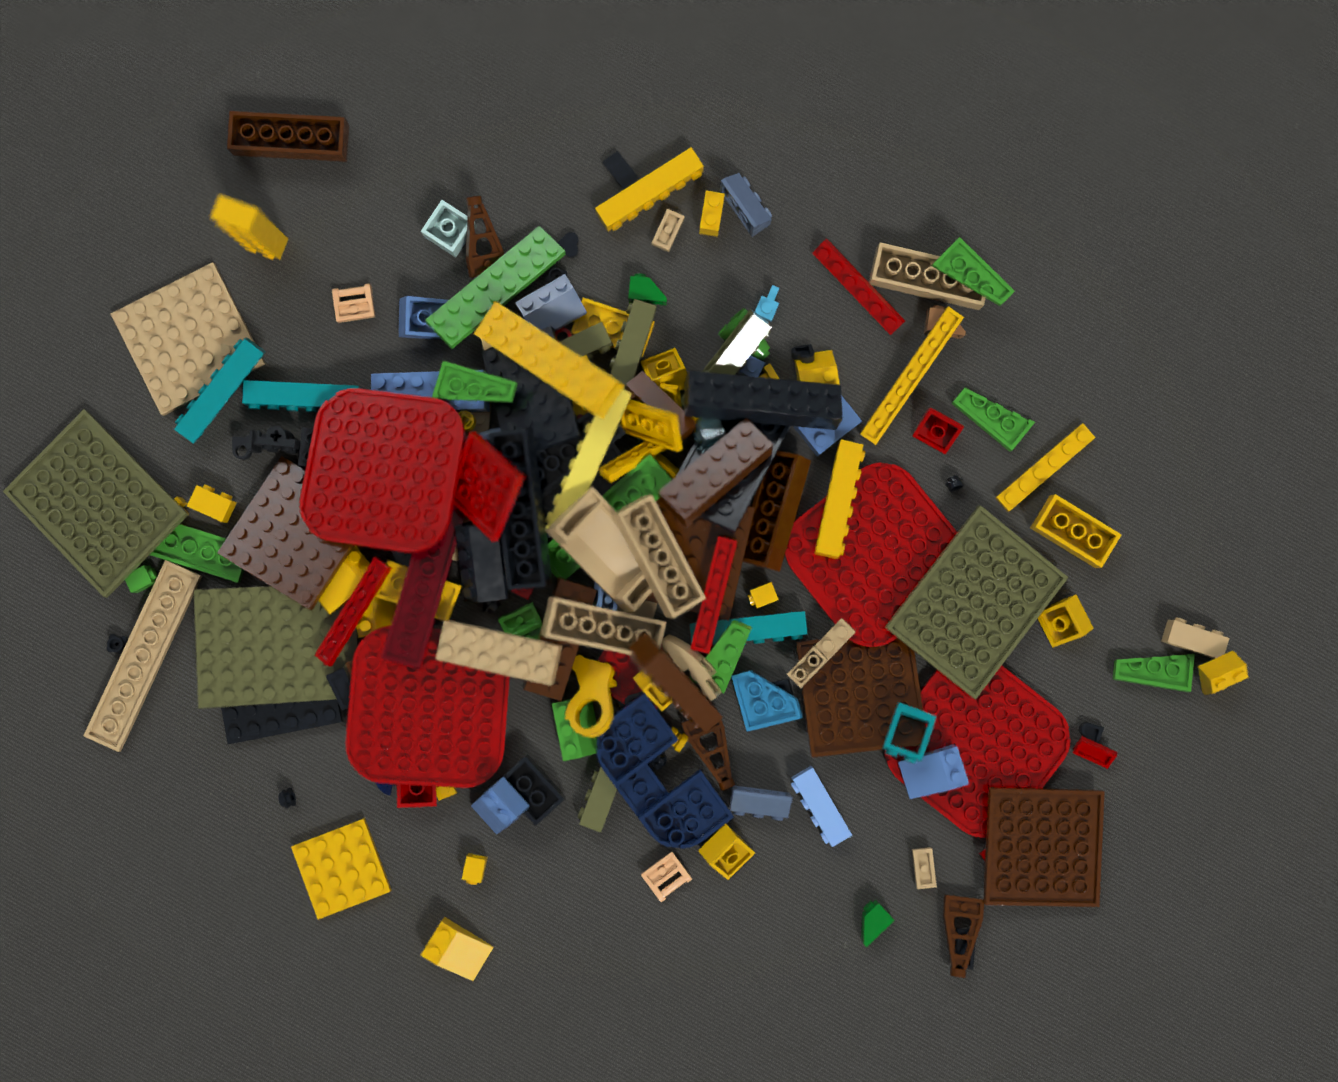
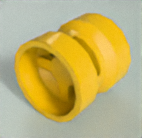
M468 411L459 412L458 414L463 419L465 432L472 431L476 426L475 417Z
M672 726L671 730L678 738V741L672 746L674 750L680 752L689 736L685 733H679L678 729Z

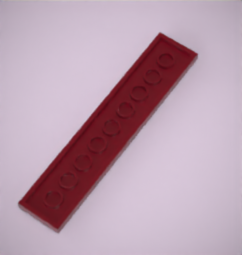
M454 504L449 527L442 539L427 550L412 553L381 659L420 670L457 544L455 526L462 524L465 514Z

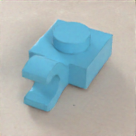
M772 285L768 297L761 296L755 310L758 315L766 320L772 321L779 305L778 302L774 301L779 287Z

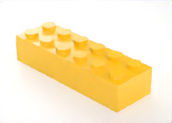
M219 195L211 216L217 222L216 226L222 228V231L228 233V236L234 238V241L238 242L246 251L254 254L257 251L267 259L273 260L277 258L281 260L288 238L257 208Z

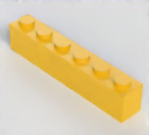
M691 147L597 206L595 212L608 232L610 230L615 231L622 226L624 221H631L636 218L643 209L647 211L652 208L654 202L659 199L662 201L669 197L670 192L676 189L678 191L685 187L686 182L689 180L698 179L702 175L704 166Z
M840 440L838 443L814 552L816 555L837 559L839 555L844 553L845 544L842 541L844 536L847 537L849 525H846L847 518H851L853 506H850L851 500L855 499L857 488L854 487L855 481H859L861 469L858 468L859 463L863 462L865 451L862 450L863 444Z

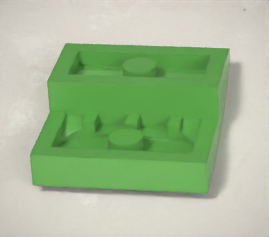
M533 602L498 618L504 632L538 639L542 620Z

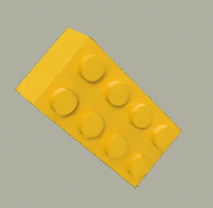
M1056 494L1049 496L1030 529L1094 568L1103 567L1122 535Z

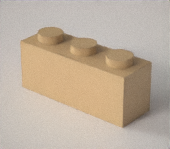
M1181 618L1167 621L1161 642L1212 659L1225 654L1230 638L1224 637L1223 632L1217 630L1209 632L1205 630V626L1199 624L1191 626L1186 624L1187 621Z

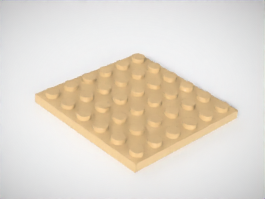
M213 262L111 313L160 414L163 416L190 403L193 399L199 398V390L204 384L207 386L212 381L210 376L216 369L220 371L224 365L221 362L228 354L232 355L236 349L233 347L239 339L249 338L254 342L218 268ZM263 358L260 359L253 370L265 365Z

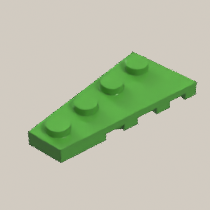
M960 237L932 264V267L998 306H1001L1015 292Z
M443 361L432 398L440 400L512 402L518 383Z
M964 388L951 403L1009 452L1016 447L1035 423L1030 419L1027 420L1021 417L1020 414L1014 411L1011 412L1003 408V406L988 401L987 398L967 388Z
M736 620L731 622L717 643L713 645L710 653L705 657L717 671L712 678L722 693L726 691L752 628ZM691 675L689 676L693 682L698 683L692 679Z
M1195 654L1115 660L1113 680L1191 692Z

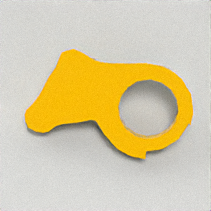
M577 655L572 669L576 672L580 690L569 702L565 720L570 721V725L576 733L584 737L595 738L602 735L609 728L613 719V706L609 687L617 686L616 680L613 679L615 671L608 663H601ZM592 701H598L602 707V716L595 726L584 729L579 720L582 708Z

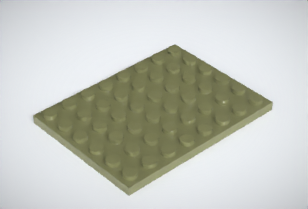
M85 409L3 491L105 598H108L189 515Z
M978 505L886 624L885 628L976 700L1069 577L981 505Z
M272 586L194 590L198 708L333 700L336 697L326 675L343 667L351 682V676L345 663L353 660L357 649L356 628L332 667L325 665L314 656L345 605L329 615L318 601L311 611Z

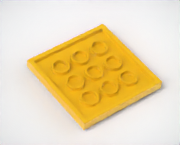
M365 818L291 846L317 919L324 918L392 891Z

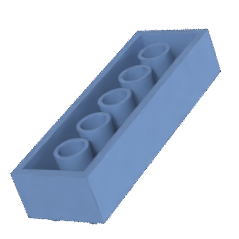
M476 370L487 374L484 370ZM440 371L371 374V390L432 397ZM442 400L452 406L458 413L461 411L490 412V401Z

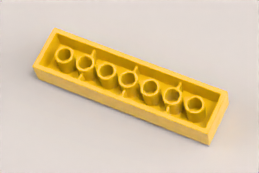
M496 301L474 333L601 419H604L624 388V385Z

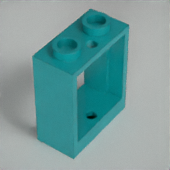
M898 703L882 749L886 750L885 753L890 756L897 757V754L903 756L905 761L915 764L916 761H922L937 716ZM900 714L927 724L917 754L890 744Z

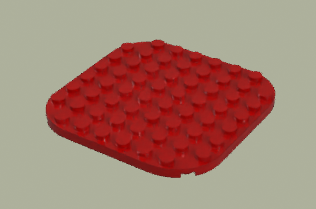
M359 388L344 389L335 393V396L323 403L315 419L300 496L302 520L314 535L330 542L406 553H416L431 548L445 535L451 520L462 451L465 443V427L460 415L448 403L432 397Z
M874 463L863 467L859 481H855L854 487L857 488L855 499H852L850 506H853L851 518H847L846 525H849L847 537L844 536L842 541L845 544L843 555H839V558L834 559L814 554L826 497L794 522L785 552V558L791 571L834 625L843 618L856 631L849 640L865 647L882 646L897 638L885 628L886 624L957 534L954 527L915 479L903 468L887 463Z
M391 626L378 628L368 634L359 643L352 665L346 752L355 770L370 781L387 784L469 788L480 785L491 778L498 770L504 755L510 676L437 660L436 656L442 629H431L420 670L381 659Z
M1003 666L995 673L976 700L937 669L920 690L923 711L937 716L924 753L952 744L957 746L969 782L968 785L922 796L921 798L965 833L984 838L987 831L988 787L1042 789L1068 754L1071 740L1068 723L1057 708ZM920 746L902 747V749L917 754ZM884 750L889 770L905 785L898 761L904 760L905 757L898 754L897 757L886 754V750Z

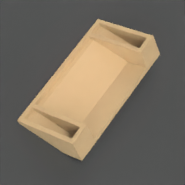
M591 487L567 508L546 531L624 612H635L651 594L652 590L611 515L616 511Z

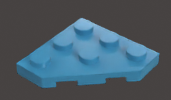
M750 670L731 676L747 732L803 718L798 698Z

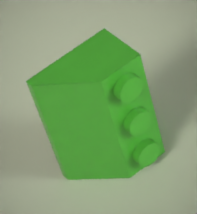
M572 699L552 703L563 761L596 754V737L589 738L576 733L571 727L570 721L565 720L566 709ZM593 702L586 704L580 713L579 720L584 729L591 728L597 724Z

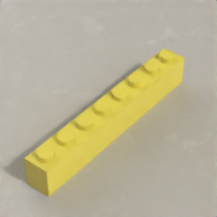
M622 390L604 419L592 413L595 417L592 423L588 422L584 433L587 435L584 441L580 440L576 449L579 452L577 458H573L568 469H571L568 477L565 476L561 483L563 490L561 494L556 495L553 501L555 508L553 512L549 511L545 522L548 523L547 529L567 508L591 488L632 393Z

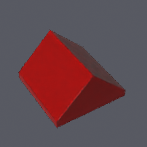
M930 407L924 413L912 436L946 455L963 430L964 425Z
M397 784V808L437 806L436 786Z

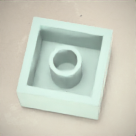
M441 200L421 230V233L426 239L454 257H457L467 240V216Z

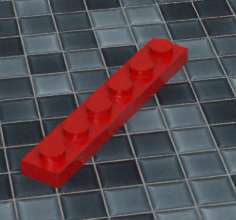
M825 239L812 253L890 335L905 322L899 313L828 239Z
M718 536L704 591L706 599L701 603L690 648L692 650L710 653L738 540Z
M374 557L314 656L325 665L332 667L390 573L392 567L380 558Z

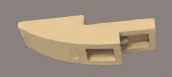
M841 618L787 675L801 688L856 631Z
M667 635L663 638L662 648L671 656L683 672L689 669L692 679L698 682L705 697L712 701L722 693L712 678L717 671L701 653L690 649L691 645L672 635Z

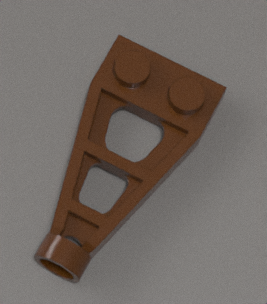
M481 195L466 198L468 207L466 262L469 277L471 278L478 277L504 255L503 248L482 203ZM475 219H483L486 228L485 233H475ZM485 237L489 240L492 251L489 254L478 255L476 253V242L479 238Z
M690 720L682 722L685 734L689 737V743L716 778L721 791L733 787L735 783L731 777L726 735L722 720L706 733L701 728L696 729ZM714 732L717 735L718 745L715 749L708 751L700 743V737ZM720 752L724 765L716 769L709 757Z
M944 895L943 918L951 963L950 976L966 978V969L983 921V899ZM956 917H966L971 920V926L967 934L960 935L955 931L954 919ZM955 939L967 940L966 951L963 955L956 954Z

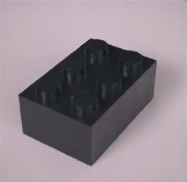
M528 754L503 776L529 805L523 813L535 826L566 798Z

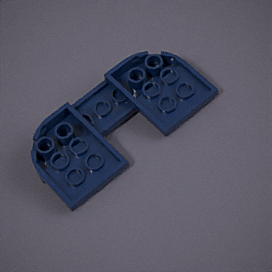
M642 693L615 713L609 728L602 735L596 737V757L608 778L657 842L667 847L689 848L704 841L734 816L701 770H698L669 793L648 766V763L677 742L678 738L647 695Z

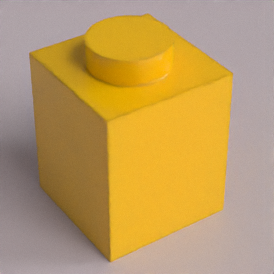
M772 582L749 590L750 595H747L751 606L755 605L756 608L779 600Z
M469 853L466 856L462 879L471 885L481 883L488 857Z

